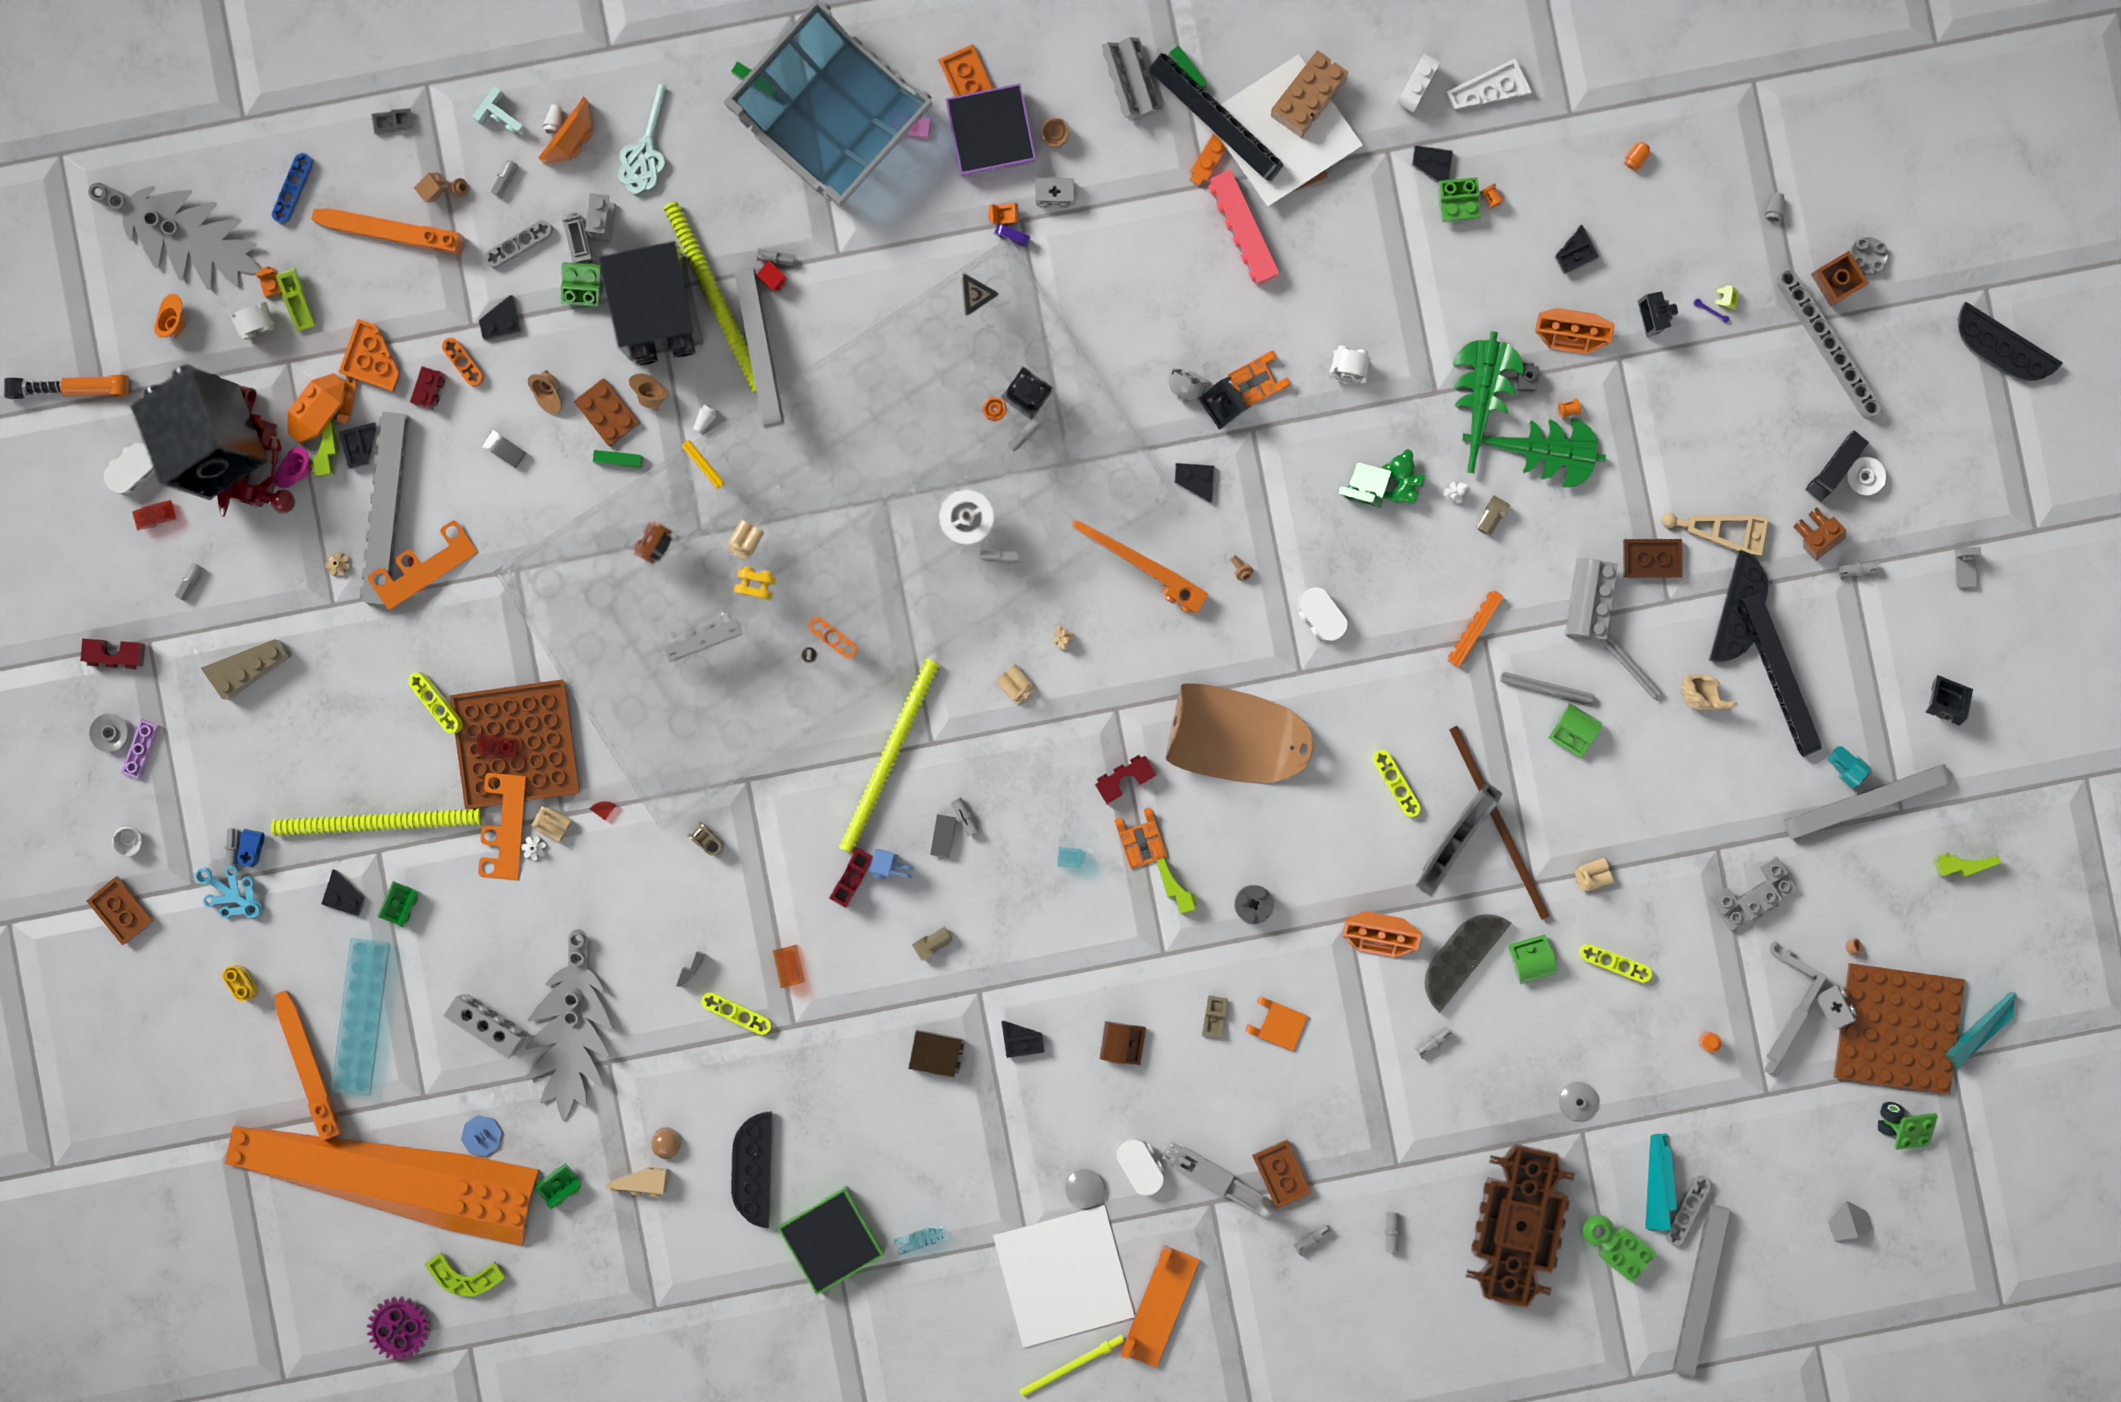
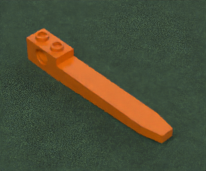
M313 209L311 218L312 221L333 230L460 256L465 239L459 232L423 225L417 226L337 209Z
M1078 520L1073 521L1071 527L1163 584L1164 587L1161 593L1166 595L1164 599L1172 604L1177 602L1181 605L1180 609L1188 614L1199 611L1209 593L1179 574ZM1185 589L1187 591V596L1185 599L1182 600L1180 597V593L1182 590Z
M287 991L275 994L277 1015L307 1096L308 1107L320 1141H326L342 1135L344 1132L299 1010Z

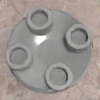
M1872 237L1860 238L1853 244L1850 250L1851 255L1863 274L1872 275L1880 272L1888 260L1886 244Z
M1086 1169L1079 1170L1068 1178L1066 1195L1073 1205L1079 1208H1090L1102 1199L1104 1184L1101 1177L1095 1172Z

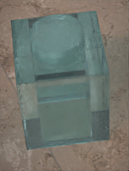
M1059 847L1057 866L1081 868V864L1085 865L1086 853H1082V849Z

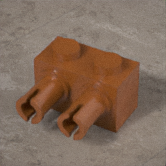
M1815 508L1808 515L1819 528L1813 531L1803 519L1799 520L1800 524L1797 522L1793 526L1804 538L1803 548L1815 561L1846 539V529L1834 516L1827 519L1819 508Z

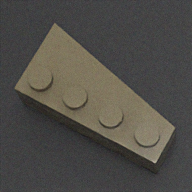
M274 639L201 667V670L220 697L224 700H230L291 657V655L280 640Z

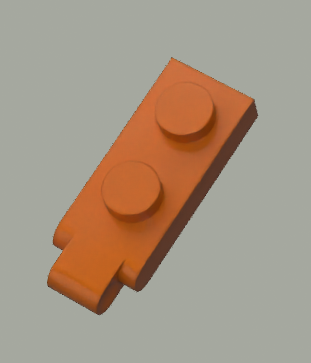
M1212 134L1190 171L1193 173L1190 181L1198 186L1201 185L1203 180L1207 182L1227 149L1216 135Z

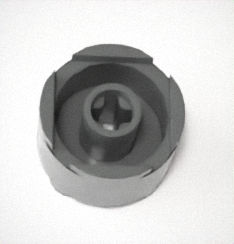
M1245 886L1239 890L1235 897V912L1247 923H1262L1273 912V898L1269 891L1261 886ZM1252 899L1259 902L1256 905L1257 909L1249 907Z

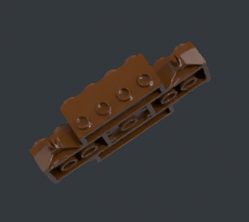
M1514 1144L1504 1157L1490 1156L1489 1163L1500 1165L1503 1168L1506 1180L1487 1177L1484 1184V1195L1479 1207L1480 1214L1476 1222V1234L1472 1242L1471 1251L1476 1257L1488 1259L1489 1261L1479 1272L1467 1269L1466 1278L1476 1279L1479 1282L1485 1299L1527 1308L1537 1294L1542 1293L1549 1296L1551 1294V1287L1541 1286L1538 1283L1535 1270L1552 1273L1553 1268L1556 1269L1558 1257L1555 1256L1557 1249L1561 1247L1562 1238L1559 1237L1561 1230L1565 1228L1566 1219H1563L1565 1211H1568L1570 1201L1567 1199V1195L1562 1192L1553 1191V1189L1562 1178L1573 1181L1575 1173L1564 1171L1559 1155L1553 1151ZM1519 1221L1526 1222V1229L1524 1231L1516 1229V1224Z

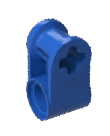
M249 829L242 831L237 860L241 865L253 867L258 864L265 839L264 832ZM246 855L251 856V860H247Z

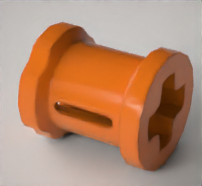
M1495 183L1480 192L1490 204V209L1498 206L1505 200L1496 190Z
M1577 398L1573 399V401L1557 403L1561 419H1565L1569 415L1581 414V407Z

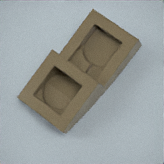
M1208 996L1202 1036L1222 1038L1228 998Z

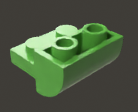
M1478 177L1439 181L1438 200L1442 222L1481 218Z
M563 262L561 265V304L599 306L603 286L601 265Z
M1569 703L1548 738L1582 758L1599 733L1602 722Z
M1546 934L1508 945L1520 985L1557 974L1554 953L1549 946Z

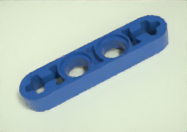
M299 153L295 156L272 210V218L279 224H286L291 219L312 169L313 160L306 153ZM305 158L308 163L307 165L303 164L301 168L299 161ZM297 168V169L300 170V168H301V170L304 172V174H302V173L299 172V171H296L295 169ZM294 175L301 177V182L297 185L291 183V178ZM288 192L293 193L294 196L291 202L284 201V195ZM281 203H283L284 205L288 206L289 209H287L286 207H285V209H284V207L281 206ZM283 211V213L286 214L285 218L281 217L279 219L277 213H282Z

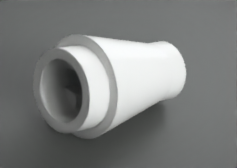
M550 106L549 113L543 124L545 133L555 135L561 128L562 108L560 106Z
M704 404L703 407H700L693 429L703 434L717 417L718 411Z

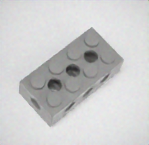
M462 994L454 998L443 1015L445 1018L506 1058L515 1056L527 1038L522 1028L517 1025L513 1027L508 1024L509 1020L502 1015L496 1016L491 1013L493 1010L485 1004L479 1005L476 1003L477 999L470 994H466V996ZM469 1010L472 1012V1018L468 1014ZM485 1021H487L489 1024L488 1028L485 1027ZM501 1031L505 1034V1039L501 1037Z

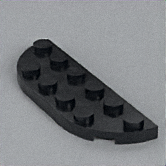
M1964 302L1961 306L1958 316V329L1966 347L1972 353L2008 376L2021 381H2037L2050 376L2063 364L2062 361L1968 302Z
M1743 550L1738 551L1709 661L1724 662L1735 659L1745 653L1754 642L1739 600L1759 592L1766 603L1768 595L1767 575L1760 562L1753 555Z
M772 1111L758 1113L745 1121L738 1129L732 1146L731 1195L737 1211L749 1223L762 1228H769Z

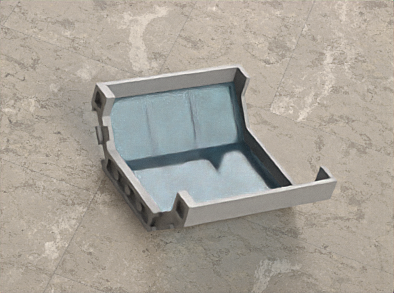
M815 0L724 100V104L738 117V120L746 128H752L751 131L765 147L817 192L822 190V195L841 207L932 106V101L930 100L932 97L925 90L921 92L918 88L913 90L905 85V80L899 74L894 75L890 72L891 68L884 61L880 63L872 50L863 48L861 46L863 43L856 36L852 38L832 17L831 7L825 1Z

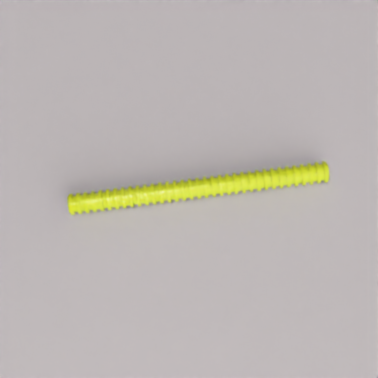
M676 201L664 206L663 211L667 212L665 215L669 217L668 221L672 223L671 227L674 228V233H677L676 237L679 238V243L682 244L681 248L685 249L684 254H687L686 258L690 260L689 264L692 265V270H695V276H698L699 285L703 286L702 291L705 292V297H708L707 301L710 302V307H713V313H716L717 322L721 323L720 328L723 329V334H726L725 338L729 340L728 344L731 345V350H734L733 354L737 356L735 359L739 361L738 365L742 367L741 371H744L743 375L747 377L746 381L750 383L749 387H752V393H757L748 346L745 345L747 342L743 340L744 336L740 334L741 330H738L739 326L735 324L736 320L733 319V314H730V308H727L728 303H725L726 299L722 297L723 293L720 292V287H717L718 283L714 281L715 277L712 276V271H709L710 267L706 265L708 262L704 260L705 256L702 255V250H699L700 246L696 244L697 240L694 239V234H691V228H688L690 225L686 223L687 219L683 217L684 213L681 212V207H678L679 203Z
M928 658L924 659L925 664H922L923 668L919 670L920 675L916 676L918 679L914 681L915 685L911 687L913 690L909 692L910 696L906 698L908 701L904 703L905 707L901 709L903 712L902 714L899 713L900 718H897L896 721L898 722L894 724L895 729H892L891 732L893 733L889 735L890 740H887L886 743L888 744L884 746L885 751H882L881 754L883 755L879 757L880 762L876 763L878 766L874 768L875 772L871 774L873 777L869 779L870 783L866 785L868 788L864 790L865 794L861 796L863 799L862 801L859 800L860 805L856 807L857 812L854 811L855 816L851 818L852 822H849L850 827L846 829L847 833H844L845 838L841 840L842 844H839L840 849L849 853H854V848L858 846L856 843L860 842L859 837H862L861 833L865 831L864 826H867L866 822L870 820L869 815H872L871 811L875 809L874 804H877L876 800L880 798L879 793H882L881 789L885 787L884 783L888 781L886 778L890 776L889 772L893 770L891 767L895 765L894 761L898 759L896 756L900 754L899 750H902L903 747L901 746L905 744L904 739H907L908 736L906 735L910 733L909 728H912L913 725L911 724L915 722L914 717H917L918 714L916 713L920 711L919 706H922L921 702L925 700L924 696L928 694L926 691L930 689L929 685L933 683L931 680L935 678L934 674L938 672L936 669L940 667L939 663Z
M477 808L476 810L470 809V811L468 809L464 811L462 809L458 811L454 809L452 812L450 810L446 812L444 810L440 812L436 810L434 813L432 811L428 813L426 811L422 813L417 811L410 814L408 812L404 814L399 812L392 815L390 813L386 815L381 813L374 816L372 814L368 816L363 814L356 817L354 815L350 817L345 815L338 818L336 816L332 818L327 816L320 819L319 817L314 819L312 817L308 819L303 818L302 820L301 818L296 820L294 818L290 820L287 818L284 821L283 819L278 821L273 819L271 822V832L273 836L278 834L280 836L284 834L287 836L290 833L291 835L296 833L298 835L302 833L306 835L308 832L309 834L314 832L316 834L320 832L324 834L326 831L327 833L332 831L333 833L338 831L343 833V831L349 832L350 830L351 832H355V830L361 832V830L367 831L368 829L369 831H373V829L379 831V829L385 830L386 828L387 830H391V828L397 830V828L403 829V827L405 829H409V827L415 829V827L421 828V826L423 828H427V826L433 828V826L439 827V825L441 827H445V825L447 827H451V825L455 827L457 824L459 826H463V824L465 826H469V824L473 826L475 823L481 825L482 811L480 808Z

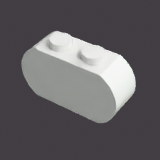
M1423 53L1397 104L1414 113L1441 61Z
M134 443L126 446L122 451L123 454L108 463V467L104 471V481L109 489L123 495L132 494L155 473L143 443Z
M1318 587L1310 588L1301 595L1298 601V610L1300 611L1298 615L1304 623L1308 622L1310 624V631L1315 638L1319 637L1323 641H1334L1345 633L1347 619L1324 589Z
M1131 1138L1119 1146L1117 1160L1136 1192L1141 1195H1152L1163 1184L1164 1177L1162 1172L1164 1168L1159 1160L1155 1162L1152 1157L1155 1153L1150 1144L1145 1145L1144 1141Z

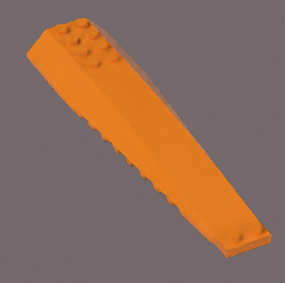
M236 1125L232 1127L225 1160L227 1165L242 1167L252 1172L442 1229L523 1246L527 1229L525 1224L531 1195L535 1189L534 1185L537 1183L539 1169L462 1153L377 1144L350 1139L332 1138L320 1141L319 1136L261 1128L250 1129Z

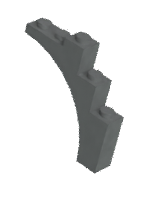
M1487 782L1462 811L1458 821L1445 835L1440 846L1427 860L1423 868V873L1416 884V887L1430 897L1436 893L1440 883L1462 849L1498 804L1503 794Z

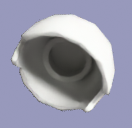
M124 826L115 831L112 837V848L117 855L131 857L141 849L142 835L136 828Z

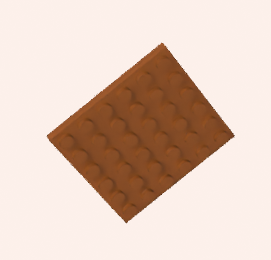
M565 679L450 695L451 707L460 717L463 724L462 729L455 733L465 809L502 804L503 794L488 793L484 789L487 773L526 776L524 801L580 793ZM496 777L490 778L488 781L489 787L491 789H498L500 787V780Z
M1848 963L1845 985L1848 998L1846 1000L1849 1006H1854L1858 1015L1855 1016L1856 1021L1840 1028L1834 1078L1950 1094L1954 1064L1945 1053L1957 1043L1965 979Z

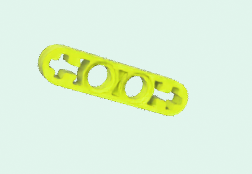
M413 673L409 677L411 689L447 733H458L463 726L460 717L424 673ZM417 678H420V679H421V680L419 681V683H420L421 685H417V684H416V683L418 682ZM429 690L433 692V699L431 701L426 698ZM440 705H443L445 708V712L442 716L438 713V707ZM450 721H454V722H455V723L453 724V726H454L455 728H451V727H450V726L452 725V723H451Z
M1384 750L1374 753L1373 763L1402 812L1408 817L1418 815L1420 805L1390 754ZM1378 754L1386 755L1385 763L1387 765L1391 763L1392 767L1382 771L1381 768L1384 765L1382 762H1377ZM1394 770L1397 777L1394 781L1387 779V771ZM1400 786L1405 787L1407 791L1404 797H1398L1396 794V789ZM1409 796L1412 798L1408 800L1409 803L1416 806L1413 814L1406 811L1408 808L1406 802L1403 805L1401 803L1402 800H1406Z
M1585 944L1579 950V955L1584 961L1644 983L1652 977V971L1648 966L1594 945ZM1590 947L1591 952L1598 954V950L1601 951L1597 957V962H1594L1596 958L1593 956L1586 958L1584 950H1588ZM1605 954L1610 955L1612 958L1609 965H1604L1601 961L1602 956ZM1623 961L1629 963L1630 968L1627 972H1622L1619 968L1620 963ZM1634 964L1637 965L1635 967L1637 970L1642 971L1644 968L1647 976L1640 979V975L1633 972Z
M709 992L702 997L703 1007L760 1035H764L771 1030L772 1025L768 1018L713 992ZM713 996V1000L717 1003L720 1002V999L723 1000L719 1006V1011L715 1009L717 1008L715 1004L708 1006L706 998ZM725 1004L732 1005V1014L726 1015L723 1012ZM747 1012L750 1014L751 1019L748 1023H743L740 1020L741 1013ZM754 1016L758 1017L756 1021L759 1023L765 1021V1025L768 1028L760 1031V1026L757 1024H754V1026L751 1027L750 1025L754 1021Z

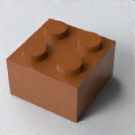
M1850 251L1811 274L1830 307L1869 284Z

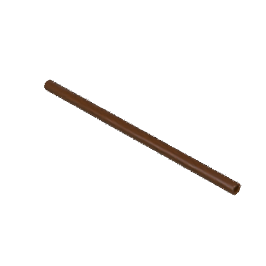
M1457 725L1449 729L1478 791H1480L1486 783ZM1495 806L1490 812L1492 820L1541 920L1550 915L1497 806Z

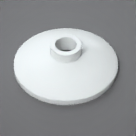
M1862 457L1857 459L1847 472V480L1850 487L1856 493L1872 495L1883 487L1886 480V472L1878 460L1871 457ZM1863 473L1868 476L1867 480L1862 479Z

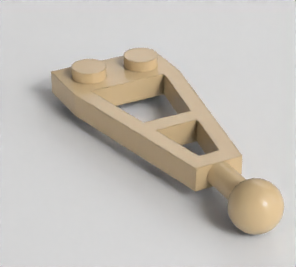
M1666 513L1662 517V524L1666 528H1673L1675 525L1687 527V532L1735 551L1743 550L1751 555L1762 556L1768 518L1754 515L1689 516V520L1677 518L1673 513ZM1721 521H1747L1743 546L1718 537ZM1695 522H1714L1712 534L1694 528Z

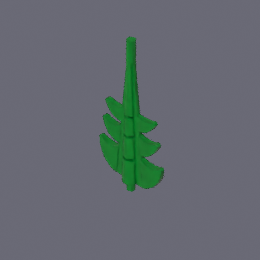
M1495 331L1490 332L1489 340H1476L1463 346L1453 362L1454 367L1460 365L1474 367V372L1463 375L1454 385L1455 389L1462 387L1473 389V394L1465 395L1455 403V407L1472 408L1470 457L1467 473L1470 474L1475 472L1477 455L1490 411L1509 412L1503 401L1494 397L1495 393L1507 392L1515 396L1514 387L1508 379L1501 376V372L1513 370L1521 375L1524 373L1520 354L1509 344L1497 341L1498 332Z
M1574 418L1570 420L1572 425L1570 439H1565L1562 428L1550 419L1548 421L1550 431L1547 439L1542 437L1540 427L1531 420L1529 422V438L1483 436L1481 441L1485 445L1526 455L1523 473H1527L1535 468L1539 459L1543 460L1545 467L1540 477L1541 480L1555 475L1561 465H1564L1566 467V478L1562 484L1563 488L1582 484L1593 472L1595 462H1605L1606 455L1597 453V440L1592 429L1584 422ZM1463 433L1462 441L1471 442V434Z

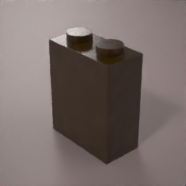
M916 1030L908 1069L954 1078L955 1073L959 1074L961 1062L957 1061L959 1054H963L965 1043H961L962 1038Z

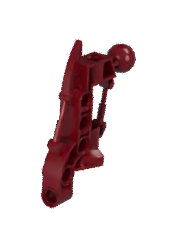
M239 385L263 449L273 451L271 477L266 478L259 485L255 484L253 486L247 484L250 476L248 474L217 495L220 516L225 517L230 499L257 507H262L266 503L270 504L277 513H289L295 506L296 500L293 494L288 490H278L273 493V489L278 484L277 479H275L278 453L282 450L281 442L276 438L277 424L262 420L261 415L251 414L257 392L254 388Z

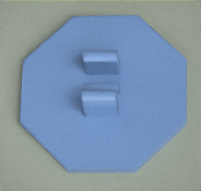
M478 1115L464 1124L461 1141L469 1153L487 1156L499 1148L502 1131L493 1118Z

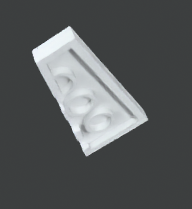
M1515 58L1446 92L1454 110L1532 93Z

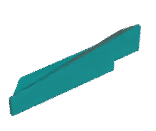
M2009 992L1958 1038L1957 1043L1945 1053L1957 1069L1963 1065L1969 1056H1972L2014 1018L2016 993Z
M1653 1134L1650 1136L1645 1228L1648 1230H1671L1669 1211L1677 1210L1672 1153L1670 1146H1668L1667 1134Z

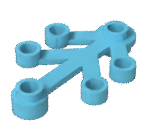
M229 865L225 869L230 888L212 876L209 868L202 867L195 873V879L198 883H209L225 894L220 896L206 895L203 899L205 906L211 907L214 904L236 902L240 905L234 908L228 905L223 906L219 910V915L222 918L244 914L248 918H256L261 914L262 906L259 901L254 899L252 888L254 879L251 876H245L241 881L242 887L245 888L246 899L240 895L236 877L238 873L236 865ZM229 868L234 869L235 873L231 874ZM202 872H206L208 877H203ZM246 879L251 882L250 885L245 884ZM207 898H211L213 903H208ZM252 905L256 910L251 911L249 907ZM223 909H227L229 914H224Z

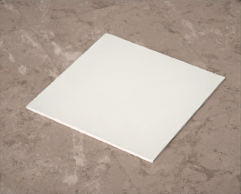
M1299 54L1221 104L1277 156L1284 165L1272 181H1268L1221 139L1267 207L1363 146L1332 100L1314 122L1312 121L1311 127L1302 138L1271 117L1272 107L1306 65Z
M1105 1205L993 1235L1023 1348L1135 1317Z

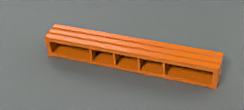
M1495 590L1488 592L1486 595L1487 600L1483 601L1480 605V611H1476L1473 616L1474 620L1470 621L1467 625V631H1464L1460 636L1462 639L1460 642H1456L1455 650L1449 653L1448 662L1454 666H1460L1504 596Z

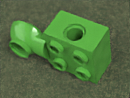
M1603 1215L1591 1216L1583 1225L1584 1239L1592 1246L1599 1247L1598 1256L1632 1284L1657 1254L1624 1226L1614 1228L1610 1219ZM1598 1227H1603L1604 1229L1601 1236L1595 1235V1230Z

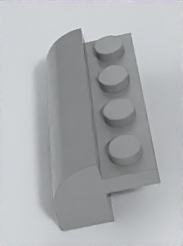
M1129 37L1118 43L1107 42L1103 44V56L1107 61L1109 75L1113 80L1115 94L1119 98L1120 110L1124 117L1128 118V121H1133L1161 111V103L1140 38Z
M1589 558L1576 559L1565 635L1607 640L1618 568L1617 563Z

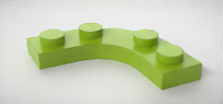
M442 1252L424 1264L443 1289L452 1294L466 1297L482 1294L506 1278L496 1262L473 1276L459 1274L452 1268Z

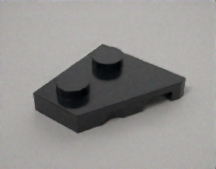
M1415 145L1412 166L1424 172L1427 177L1434 179L1438 183L1439 181L1449 180L1453 151Z
M1580 225L1573 236L1566 242L1565 246L1556 254L1555 259L1562 273L1565 274L1598 259L1599 256L1583 225Z
M1176 463L1175 483L1203 498L1208 503H1212L1214 465Z
M332 869L321 905L360 916L365 897L338 870Z

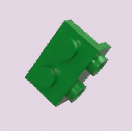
M392 881L378 917L403 927L410 919L411 913L409 912L418 900V892L414 888Z
M565 1163L535 1184L534 1187L547 1202V1206L551 1210L554 1207L560 1206L569 1196L575 1195L581 1188L579 1177Z

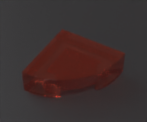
M602 801L592 805L589 809L603 820H606L617 805L609 801Z

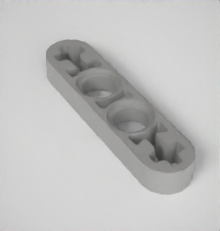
M542 220L536 222L486 252L485 262L492 268L500 267L549 238L552 234L551 225ZM542 225L544 227H548L546 229V234H543L542 232L537 234V236L539 237L538 239H536L535 235L531 232L532 230H534L535 233L539 232L541 230L540 226ZM526 234L532 237V241L529 244L522 243V237ZM509 244L515 245V252L512 254H507L505 251L506 246ZM500 249H501L502 253L506 256L504 259H503L502 256L497 257V258H496V260H497L496 263H494L493 261H490V262H489V260H491V255H492V254H494L495 256H498V255L501 254V253L498 251V250H500Z
M1696 1176L1692 1180L1671 1221V1230L1666 1231L1665 1237L1670 1244L1676 1246L1684 1241L1710 1190L1711 1183L1706 1177ZM1702 1180H1704V1184L1706 1186L1705 1188L1701 1187L1698 1192L1702 1194L1701 1197L1695 1193H1692L1693 1190L1697 1192L1699 1188L1697 1182H1702ZM1693 1196L1696 1197L1697 1205L1689 1207L1687 1204L1688 1199ZM1681 1214L1688 1215L1689 1220L1686 1224L1679 1223L1678 1219ZM1675 1224H1677L1679 1227L1684 1228V1230L1681 1231L1679 1229L1677 1233L1679 1239H1674V1241H1672V1237L1670 1235L1671 1233H1676L1678 1228L1674 1226Z

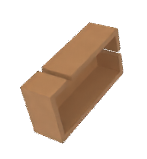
M1317 50L1272 107L1271 117L1302 138L1311 127L1312 121L1314 122L1346 82L1348 71L1336 62L1331 64V59Z

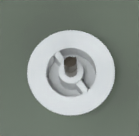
M961 490L951 494L944 501L940 509L939 521L943 532L951 540L960 544H973L982 540L990 532L994 521V514L991 504L982 494L972 490Z

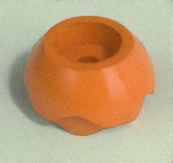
M991 397L983 404L984 416L991 421H999L1006 415L1007 407L1001 398Z

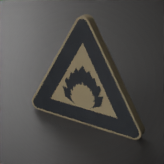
M966 273L961 275L964 314L966 316H969L999 295L997 291Z

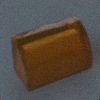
M797 944L772 950L781 988L804 983L805 979Z

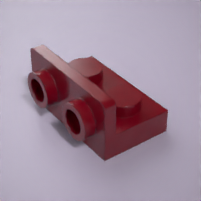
M421 366L410 403L433 410L434 406H437L440 396L438 393L440 388L444 387L446 381L445 374L441 371Z

